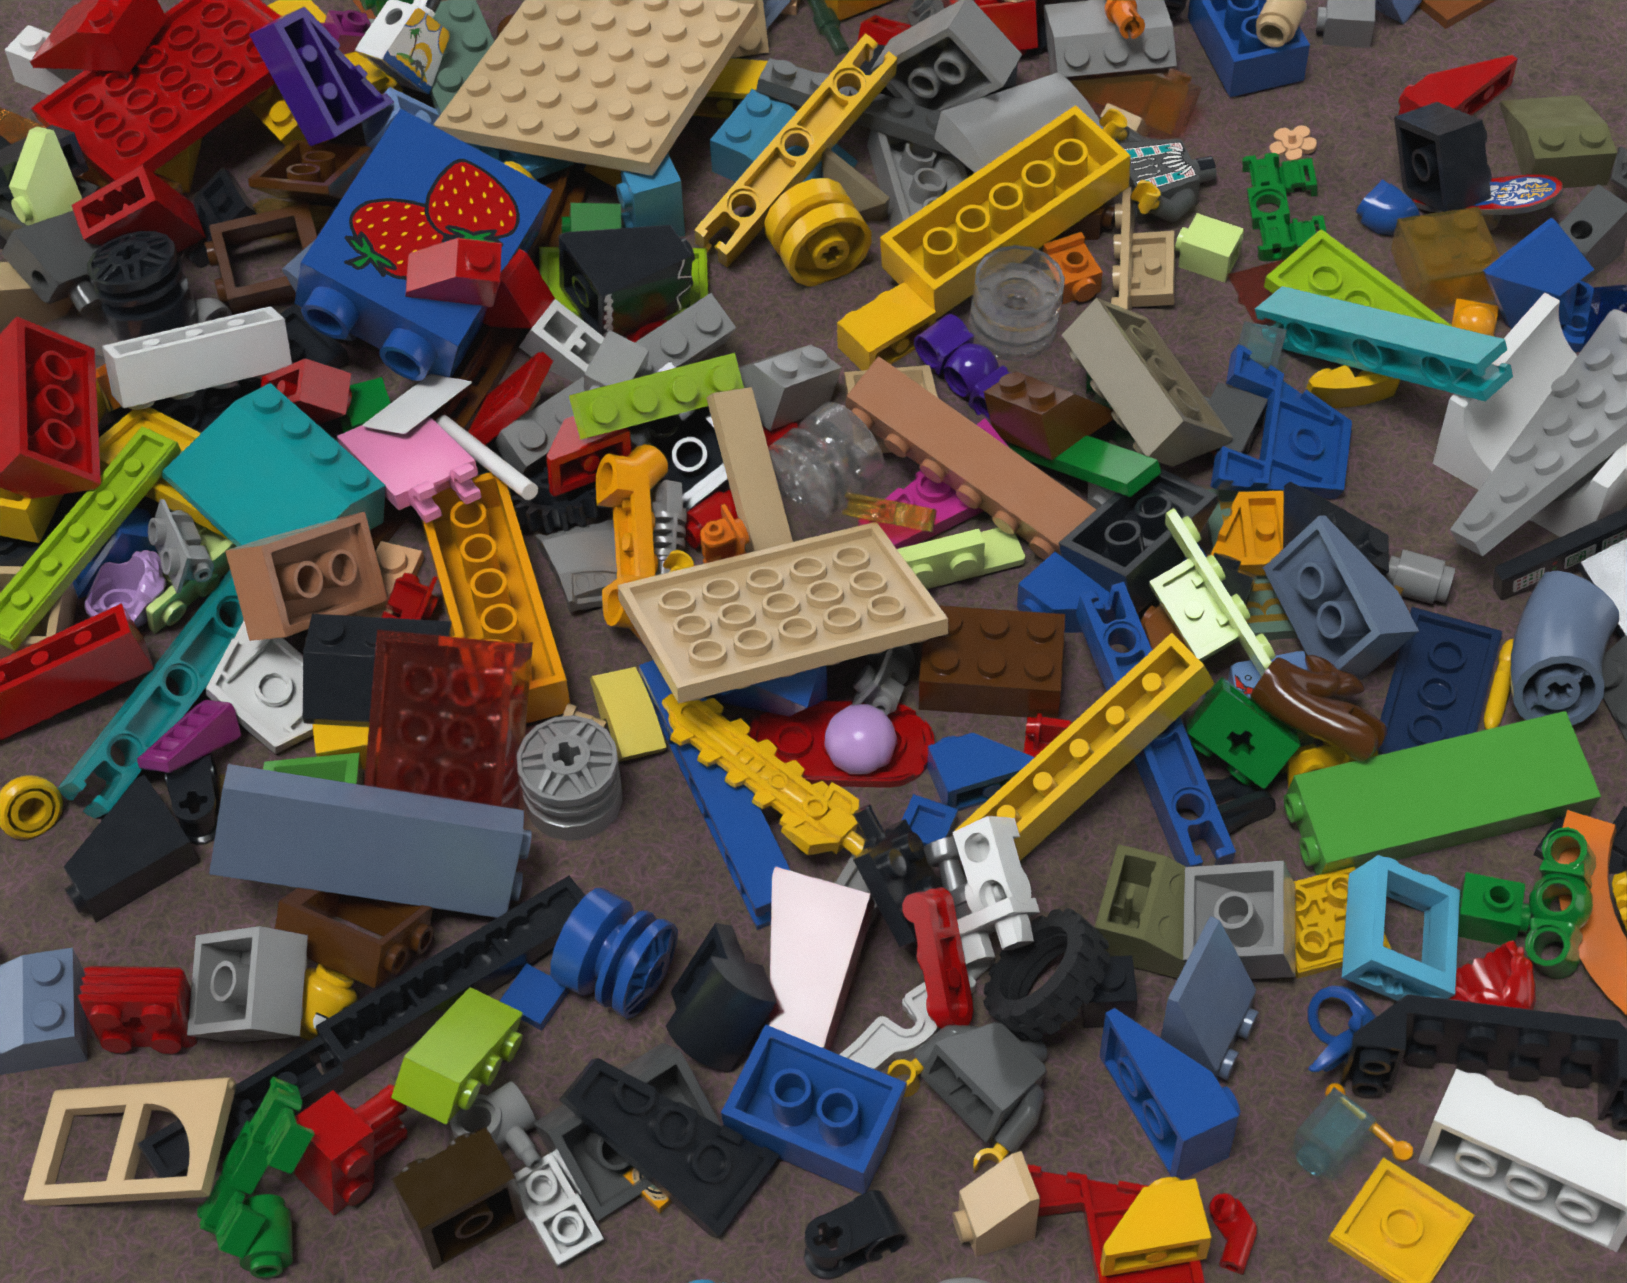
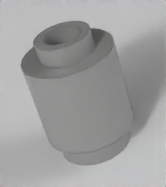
M1403 549L1400 558L1391 555L1389 572L1385 574V578L1393 587L1397 585L1404 588L1402 594L1404 597L1433 604L1434 600L1445 603L1452 584L1455 568L1446 566L1445 560Z

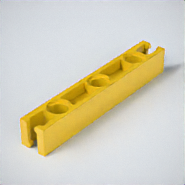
M865 33L695 228V244L700 248H707L708 252L712 248L709 240L723 226H727L734 233L726 245L719 241L714 248L718 251V262L728 267L765 226L764 221L769 209L783 193L796 184L802 183L822 160V153L827 148H833L896 75L898 58L888 51L884 56V62L871 75H865L859 68L865 60L869 62L873 58V52L878 46L877 42ZM851 86L858 93L853 96H845L839 92V89ZM792 146H801L807 152L801 156H792L786 150ZM740 206H749L754 210V213L748 217H740L734 213V210Z

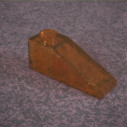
M1169 69L1168 73L1070 81L1083 97L1104 106L1109 103L1143 118L1147 125L1170 135L1182 134L1186 130L1202 90L1201 87L1190 83L1192 76L1176 69Z

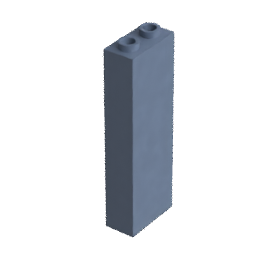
M228 764L222 789L209 874L403 904L431 906L437 909L498 918L507 912L510 900L517 902L519 900L523 873L516 872L518 858L525 860L528 858L532 831L524 829V810Z

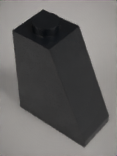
M145 775L137 778L64 865V870L71 882V885L64 888L69 900L78 913L87 909L96 923L198 864L190 840Z

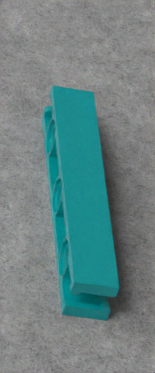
M1284 286L1280 287L1255 308L1257 319L1264 320L1267 318L1276 321L1271 327L1266 326L1261 332L1263 341L1273 347L1485 402L1513 378L1510 364L1501 363L1499 366L1492 364L1507 351L1506 341L1502 338Z
M231 570L228 571L153 666L154 669L149 671L59 785L58 790L60 793L72 801L78 792L85 788L87 784L84 780L92 772L105 780L106 786L101 794L96 796L92 803L83 810L86 815L96 819L107 814L143 769L139 768L137 758L185 715L211 680L232 638H235L244 621ZM220 609L227 612L230 616L231 627L226 626L221 621L219 616ZM167 676L174 679L178 684V696L172 694L167 689ZM112 746L119 748L123 752L125 757L123 766L117 765L112 760L110 755Z

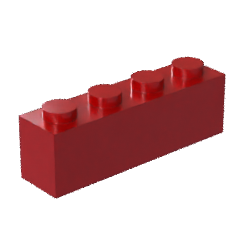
M122 603L0 659V740L7 739L21 730L47 720L64 710L90 700L109 689L133 680L154 669L145 639Z

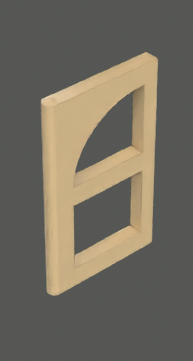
M233 1077L55 1090L23 1201L30 1205L53 1206L209 1197L236 1089L235 1079ZM152 1110L169 1112L176 1115L182 1122L188 1136L190 1151L187 1176L134 1179L141 1154L137 1143L145 1139ZM124 1112L107 1180L101 1182L55 1184L73 1117L78 1115Z

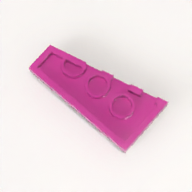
M986 418L977 424V426L1008 447ZM920 470L916 473V479L904 489L897 488L860 518L858 526L877 522L896 549L919 544L984 510L980 507L973 509L965 505L957 497L956 490L943 481L936 483L930 480Z

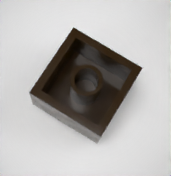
M486 1127L476 1133L469 1132L456 1137L449 1143L447 1149L428 1159L420 1158L410 1162L400 1171L399 1175L391 1178L404 1218L433 1270L526 1218L516 1177Z

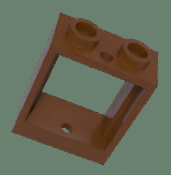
M308 203L209 225L213 240L205 242L211 267L219 265L222 278L214 279L219 301L223 303L229 302L232 315L295 301L296 292L286 276L236 288L226 247L298 231L302 250H304L317 238Z
M296 888L279 900L275 929L308 935L307 959L375 988L390 975L397 974L404 964L417 954H422L428 948L433 936V927L430 926L433 908L431 906H417ZM337 916L381 935L383 938L379 940L335 921L333 918Z

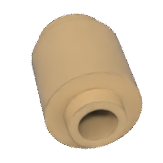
M1266 0L1256 20V33L1259 40L1270 47H1281L1291 41L1306 12V1Z

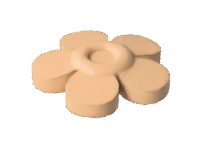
M1300 125L1291 131L1287 128H1280L1274 133V138L1277 142L1270 145V151L1278 155L1285 153L1287 161L1303 159V154H1310L1316 150L1317 141L1315 138L1310 137V129L1306 126Z

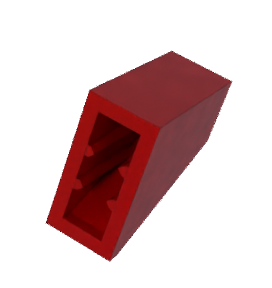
M143 165L71 205L83 240L91 244L104 245L114 238L132 232L156 231L166 234L174 242L177 253L206 238L194 204Z

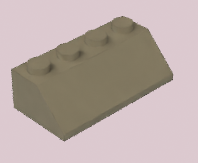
M1095 298L1062 334L1072 349L1069 352L1071 358L1081 368L1085 369L1093 379L1090 382L1093 390L1109 402L1113 408L1111 413L1113 419L1123 429L1129 431L1135 440L1133 447L1137 453L1157 459L1158 462L1173 467L1225 446L1233 439L1147 317Z

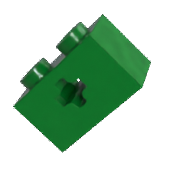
M1223 677L1218 680L1186 720L1187 733L1191 736L1189 740L1198 751L1208 757H1212L1215 753L1229 763L1227 769L1235 778L1246 785H1250L1253 781L1264 790L1300 747L1297 731L1270 716L1256 705L1248 695ZM1245 730L1248 731V742L1242 738L1236 740L1235 743L1232 742V731L1238 735H1241Z

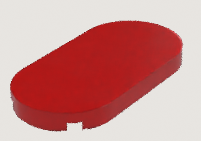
M820 701L790 717L766 712L759 719L757 716L751 722L750 734H748L757 743L766 739L771 741L778 748L775 756L783 763L796 760L805 769L802 777L811 784L823 781L829 786L833 782L840 787L892 788L903 786L920 777L927 769L928 746L934 744V734L926 720L924 722L917 716L915 710L898 703L894 712L887 715L894 725L898 742L891 761L888 765L880 767L869 774H848L833 764L825 749V733L829 722L835 714L851 705L853 701Z

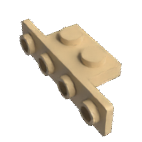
M1128 187L1122 191V203L1115 204L1116 229L1121 228V234H1114L1115 260L1120 259V265L1113 266L1112 276L1114 291H1119V297H1112L1111 303L1129 311H1132V307L1174 305L1175 233L1174 231L1134 233L1135 211L1133 200L1130 198L1132 189Z

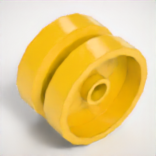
M829 178L810 179L796 184L776 200L770 207L764 221L765 235L781 257L788 272L797 283L808 287L819 285L852 272L866 257L872 244V231L855 208V205L841 184Z

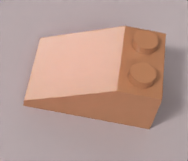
M365 512L263 538L225 551L249 641L284 638L309 629L312 614L345 616L388 600Z

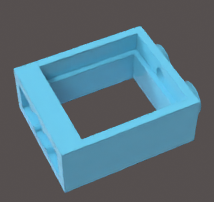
M1377 855L1349 873L1342 978L1396 1001H1399L1407 994L1443 999L1454 996L1460 890L1440 882L1438 878L1432 875L1422 874L1399 864L1395 859ZM1386 896L1424 911L1422 962L1383 947Z

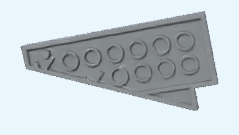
M1616 309L1609 312L1564 375L1552 383L1551 393L1451 527L1450 531L1458 544L1484 556L1627 442V313Z

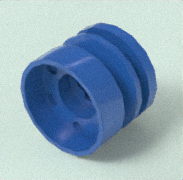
M595 888L583 897L566 921L553 951L550 963V976L556 983L581 996L590 995L595 991V1000L599 1005L604 1008L612 1007L616 1014L626 1019L634 1018L644 1009L667 974L677 946L678 929L674 923L666 919H656L655 915L648 910L639 911L633 916L634 908L630 901L604 888Z

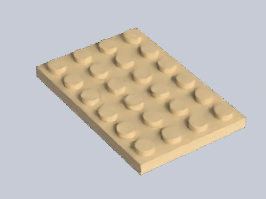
M877 522L617 585L619 602L678 703L700 700L706 696L733 689L747 688L752 684L779 677H789L802 671L826 665H836L841 661L868 654H878L887 649L911 643H920L930 638L948 634L947 616Z

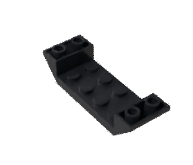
M1407 994L1353 1033L1340 1075V1085L1345 1087L1346 1081L1352 1078V1091L1363 1097L1381 1095L1383 1093V1084H1386L1385 1092L1391 1093L1403 1058H1405L1408 1064L1417 1067H1428L1438 1062L1454 1064L1459 1070L1466 1073H1482L1487 1069L1508 1071L1512 1078L1518 1080H1533L1539 1076L1560 1078L1563 1084L1571 1087H1583L1593 1082L1598 1083V1120L1603 1121L1606 1114L1610 1113L1612 1114V1125L1619 1130L1627 1131V1029L1616 1020Z

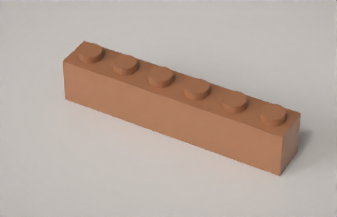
M879 356L846 396L845 412L848 414V419L853 425L864 432L871 430L884 439L885 446L892 453L901 458L905 456L911 458L920 465L919 468L926 477L936 483L943 481L956 490L957 497L965 505L973 509L980 507L992 516V521L999 529L1010 535L1018 534L1029 542L1030 549L1044 560L1054 552L1061 555L1059 542L1097 510Z

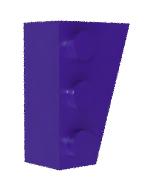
M305 6L249 34L310 146L340 135L394 103L387 93L381 94L367 80L366 76L368 73L360 65L354 66L338 49L341 46L338 41Z

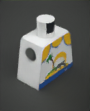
M399 0L387 1L357 45L355 51L401 86L429 94L450 37L449 31L433 19L442 0H414L413 4Z

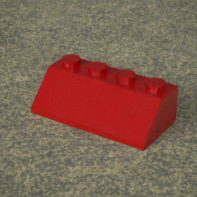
M16 316L0 333V488L30 499L96 489L101 485L95 348Z

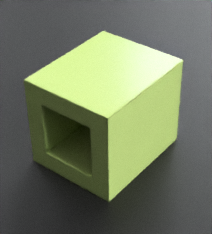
M1197 213L1190 227H1183L1178 235L1175 244V251L1180 252L1178 267L1225 283L1240 255L1244 228Z

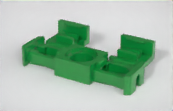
M1277 153L1264 154L1263 159H1257L1256 155L1243 158V172H1249L1252 188H1247L1253 230H1260L1262 246H1257L1258 259L1260 261H1284L1295 252V248L1298 249L1316 234L1315 225H1317L1318 231L1322 229L1327 233L1323 215L1312 216V220L1298 222V219L1295 218L1290 223V211L1286 193L1294 192L1295 188L1301 187L1302 191L1305 188L1310 190L1311 197L1317 196V180L1312 158L1281 162V167H1279V155ZM1304 170L1307 172L1308 181H1306ZM1265 203H1273L1278 205L1279 209L1271 213H1265L1260 211L1258 207ZM1280 248V252L1273 253V249Z
M276 1077L271 1078V1086L251 1122L246 1121L223 1161V1170L210 1196L207 1197L204 1204L199 1203L197 1208V1216L201 1219L199 1223L200 1229L216 1235L220 1251L242 1259L266 1219L265 1215L250 1210L249 1206L242 1204L245 1198L244 1193L252 1194L268 1165L292 1174L314 1136V1130L298 1125L294 1116L293 1109L300 1111L302 1106L298 1087Z

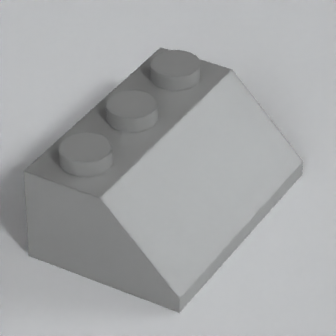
M1106 0L1044 5L1050 75L1060 72L1071 83L1170 73L1177 67L1173 25L1165 1L1135 0L1137 12L1145 22L1143 33L1135 39H1131L1130 34L1128 39H1125L1120 34L1117 25L1108 20L1104 12Z

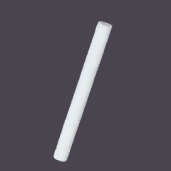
M446 415L439 416L435 422L471 455L475 461L525 500H531L537 495L538 487L536 484Z

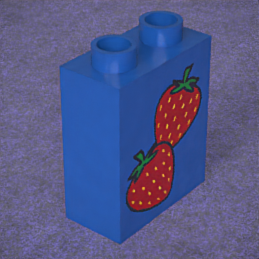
M400 108L301 261L294 304L302 307L301 312L304 319L323 335L334 339H345L350 333L379 348L380 358L385 365L404 378L420 381L431 374L452 378L483 327L488 306L405 297L409 253L455 238L502 243L501 273L519 249L527 253L541 230L552 189Z

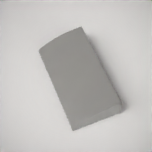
M1058 72L941 111L934 139L976 173L1075 105L1101 129H1103V126L1099 124V118L1079 90Z
M871 129L867 147L879 188L890 197L887 216L891 229L968 178L964 164L955 156Z

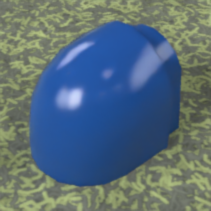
M1383 179L1367 194L1356 210V213L1362 217L1361 223L1378 234L1388 236L1405 232L1420 219V213L1415 203L1392 183L1388 184Z

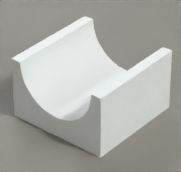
M1544 293L1504 337L1507 351L1492 364L1497 366L1501 363L1510 364L1513 378L1486 402L1458 394H1453L1449 399L1433 464L1478 490L1481 488L1551 393L1552 383L1564 375L1577 357L1565 339L1560 326V300ZM1627 442L1530 518V520L1562 537L1621 510L1627 503Z

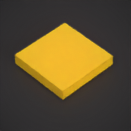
M1383 1157L1330 1234L1328 1242L1392 1283H1432L1475 1215Z

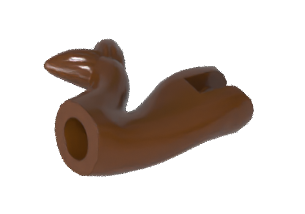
M1307 655L1305 657L1307 670L1277 657L1266 669L1250 695V698L1256 705L1283 724L1301 733L1325 741L1357 761L1362 762L1371 757L1382 745L1387 735L1385 724L1362 707L1348 702L1328 699V697L1333 695L1348 697L1364 692L1365 688L1361 681L1351 673L1338 670L1327 659L1319 656Z

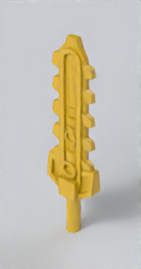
M670 694L662 700V705L669 713V724L674 730L670 740L680 746L687 743L692 744L701 751L697 761L707 767L718 764L728 772L724 782L734 788L745 785L755 793L752 799L754 805L761 809L772 806L783 815L779 822L783 826L781 832L806 855L829 851L837 854L845 848L856 857L863 850L865 839L856 833L858 823L852 813L859 809V799L833 782L829 786L823 781L815 784L808 782L802 777L805 769L796 760L783 763L775 756L778 748L771 741L766 739L757 743L748 736L751 727L741 718L730 722L721 714L724 707L715 698L706 701L696 700L678 703L674 695Z

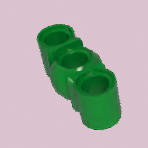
M1569 827L1558 828L1545 838L1542 845L1544 860L1539 867V872L1543 877L1535 883L1529 895V908L1533 918H1530L1531 931L1525 940V950L1537 969L1552 979L1565 978L1577 969L1580 961L1578 946L1583 938L1579 929L1587 923L1593 911V895L1590 889L1592 886L1591 875L1596 868V857L1585 837L1579 831ZM1568 848L1581 849L1579 857L1570 864L1558 863L1559 856L1564 850ZM1560 895L1572 896L1571 904L1567 909L1561 912L1550 911L1551 902ZM1552 942L1564 943L1563 951L1557 958L1553 960L1541 958L1542 951L1548 944Z

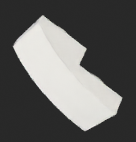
M552 1153L541 1158V1162L537 1167H525L514 1173L525 1215L557 1267L603 1241L604 1238L579 1194L574 1193Z

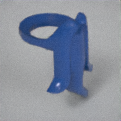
M1331 985L1319 990L1312 997L1308 1007V1022L1312 1032L1320 1041L1328 1044V1046L1308 1068L1309 1071L1319 1072L1323 1070L1324 1072H1329L1345 1061L1353 1033L1376 1017L1373 1011L1366 1006L1353 990L1344 986ZM1330 997L1345 1001L1353 1014L1348 1022L1349 1029L1338 1036L1327 1033L1322 1028L1318 1019V1010L1321 1003Z

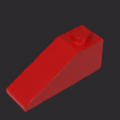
M1508 55L1428 74L1415 85L1410 84L1402 92L1398 101L1400 105L1398 115L1434 102H1439L1473 116L1511 86L1518 58Z

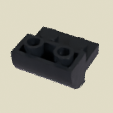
M715 923L671 990L676 1010L666 1024V1028L673 1041L696 1061L715 1069L731 1071L743 1051L748 1048L764 1020L772 1013L777 1001L764 966L745 962L744 954L740 948L733 926Z

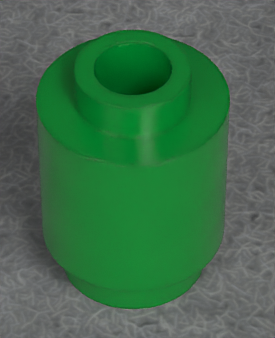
M262 1194L250 1197L243 1204L249 1206L250 1210L265 1215L266 1219L244 1258H239V1265L242 1269L250 1271L253 1277L272 1278L280 1275L283 1272V1268L290 1266L293 1262L291 1211L286 1208L285 1199L281 1196Z

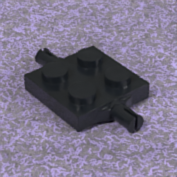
M871 804L866 805L852 813L866 838L863 850L853 861L899 947H902L917 940L914 923L908 921L902 911L904 899L912 893L943 887L942 879L935 875L932 867L928 864L923 849V842L911 830L906 819L892 824L883 830Z

